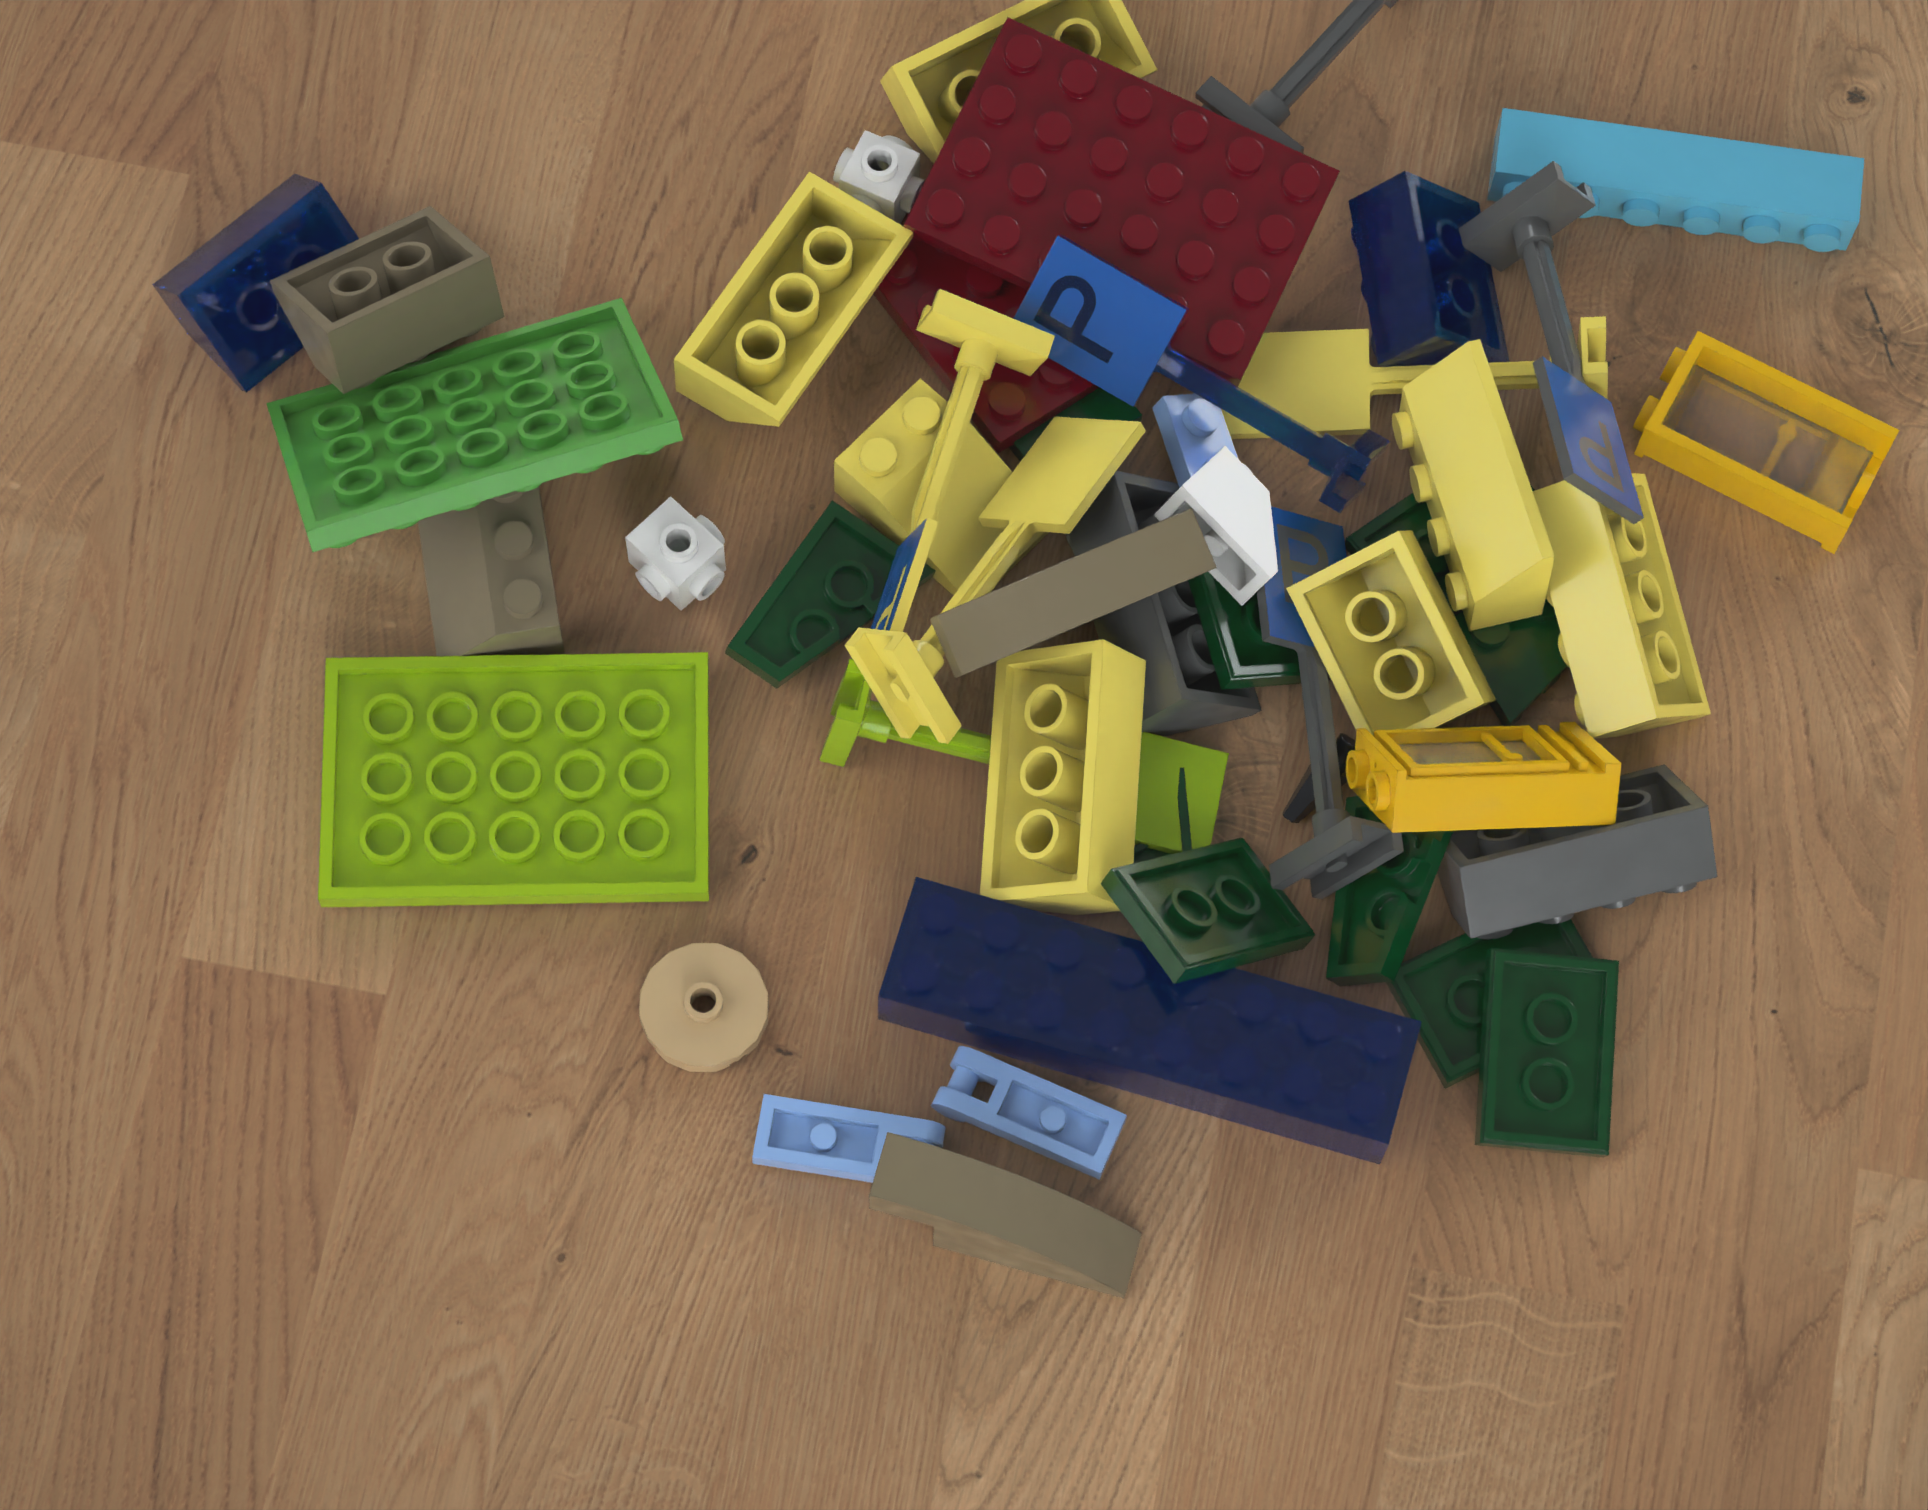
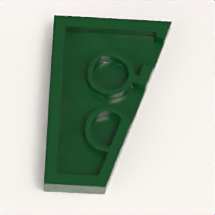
M832 500L728 644L725 654L776 689L852 636L858 627L863 628L874 620L899 545ZM926 563L917 588L929 581L936 571Z
M1545 599L1542 615L1469 631L1463 611L1454 615L1496 698V701L1490 703V706L1503 726H1514L1522 717L1524 711L1542 693H1545L1568 667L1563 661L1558 648V636L1561 632L1555 610L1547 599Z
M1359 796L1346 797L1345 810L1350 813V816L1383 823ZM1453 831L1401 832L1404 852L1335 892L1326 979L1340 987L1395 981Z

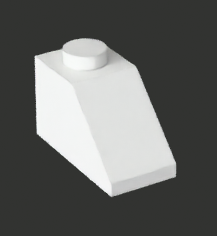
M1224 446L1187 480L1154 516L1159 521H1162L1192 508L1217 567L1208 572L1242 606L1278 572L1274 528L1268 489L1253 475L1252 471L1245 464L1241 463Z

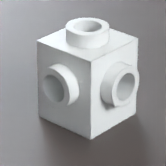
M866 130L854 150L847 147L843 151L833 176V181L839 183L840 190L901 224L906 213H910L925 183V180L920 178V153L914 151L910 145L897 137L890 135L881 137Z
M671 496L625 537L629 563L638 570L635 575L643 588L658 601H662L667 597L681 611L695 598L699 601L708 598L720 586L725 577L726 563L723 545L725 539L722 533L705 516L699 515L697 518H694Z

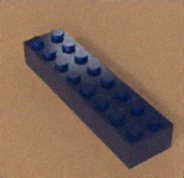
M920 877L915 878L878 995L879 1020L1379 1165L1391 1139L1422 1021L1237 968L1174 984L1143 941Z

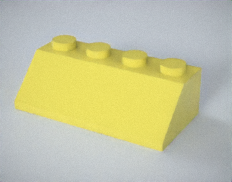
M1024 0L891 66L880 82L907 135L935 163L1007 17L1142 79L1156 72L1157 68L1123 1Z
M808 172L674 358L676 391L726 421L779 427L912 240L913 231L815 174Z
M1481 340L1469 341L1402 388L1399 412L1392 414V426L1399 449L1408 448L1414 464L1409 469L1414 497L1418 503L1426 501L1432 518L1427 521V531L1432 551L1436 557L1444 555L1450 572L1445 575V585L1450 605L1454 611H1463L1468 629L1473 631L1542 615L1555 555Z
M1632 473L1644 516L1643 519L1635 524H1632L1565 480L1533 491L1555 555L1546 599L1554 607L1561 632L1558 636V648L1563 661L1571 669L1577 691L1574 699L1577 717L1580 723L1587 728L1588 734L1594 739L1619 737L1711 714L1646 475L1641 473Z
M1102 639L1022 650L997 661L979 903L987 906L1071 915L1120 911L1101 885V882L1112 868L1134 863L1146 660Z

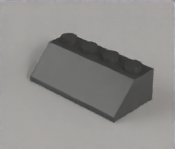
M1116 471L1072 532L1066 534V539L1073 550L1074 556L1160 522L1154 514L1179 489L1178 483ZM1188 580L1094 620L1099 640L1104 639L1146 660L1142 732L1170 736L1253 716L1262 711L1255 687L1221 690Z
M1665 764L1620 775L1616 823L1613 825L1453 831L1437 872L1451 915L1470 938L1478 937L1481 939L1501 938L1509 935L1515 927L1536 922L1544 924L1562 923L1570 920L1576 912L1596 907L1608 909L1626 907L1632 904L1636 897L1660 891L1665 893L1686 892L1693 889L1697 882L1718 877L1708 805Z

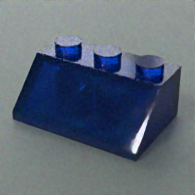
M1403 171L1349 200L1353 224L1351 237L1358 252L1362 274L1361 292L1368 307L1372 329L1371 347L1377 358L1378 365L1383 367L1435 365L1465 343L1477 339L1481 340L1488 363L1510 362L1491 265L1463 247L1459 232L1460 227L1481 213L1479 202L1407 171Z
M293 174L152 285L186 333L242 391L247 393L304 348L276 298L270 280L358 240L359 237L321 182Z

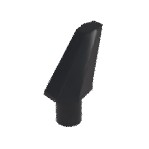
M1340 733L1336 739L1341 787L1347 782L1346 758L1349 751L1355 750L1356 742L1343 733ZM1311 764L1283 811V816L1291 823H1299L1316 809Z

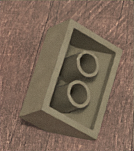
M431 206L270 280L276 298L315 368L343 394L354 389L366 387L372 384L376 378L408 363L418 362L426 358L429 353L462 337L472 336L483 327L504 317L490 256Z
M540 487L526 492H510L481 501L471 509L462 511L451 510L418 521L437 656L565 654Z

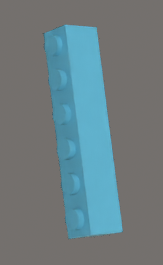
M1508 108L1502 109L1494 137L1487 196L1489 201L1497 202L1554 161L1561 166L1564 179L1574 187L1579 186L1583 182L1591 187L1596 206L1579 218L1602 216L1623 219L1630 225L1640 227L1654 224L1681 227L1687 232L1696 235H1709L1715 232L1743 236L1748 241L1754 243L1788 242L1802 244L1806 248L1817 252H1829L1835 249L1846 251L1859 224L1864 158Z

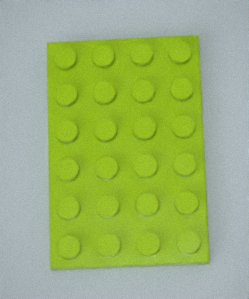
M708 652L326 658L318 901L321 908L709 901Z

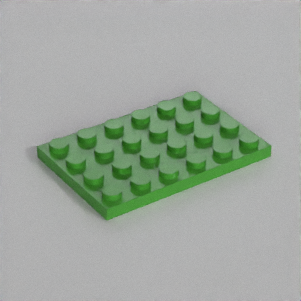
M622 298L430 354L418 362L408 363L376 378L372 384L366 387L354 389L345 394L335 385L330 384L266 403L312 552L329 547L342 548L354 543L359 538L388 529H405L415 525L421 519L451 510L462 511L471 509L487 499L514 491H530L539 487L543 482L573 473L593 472L606 463L636 454H652L661 450L666 445L683 440L675 411Z

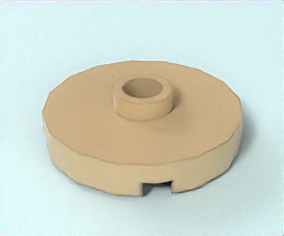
M691 943L668 952L650 969L640 990V1022L649 1043L667 1063L689 1072H717L730 1067L731 1063L739 1061L744 1055L746 1057L758 1046L768 1025V991L759 970L741 952L719 943ZM700 996L712 997L716 1002L714 1008L706 1013L695 1011L691 1005Z

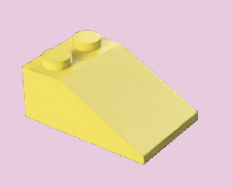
M921 378L834 460V491L881 533L898 545L910 534L912 509L948 404L942 396ZM969 423L940 514L935 520L939 524L926 560V564L936 570L933 578L952 595L957 592L993 542L1004 531L1003 528L983 527L978 517L1012 473L1010 468L971 423ZM1036 532L1033 534L1003 577L1049 532Z

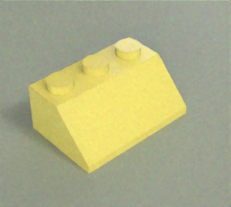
M1412 530L1397 531L1286 588L1355 729L1366 728L1374 735V730L1441 728L1496 701Z

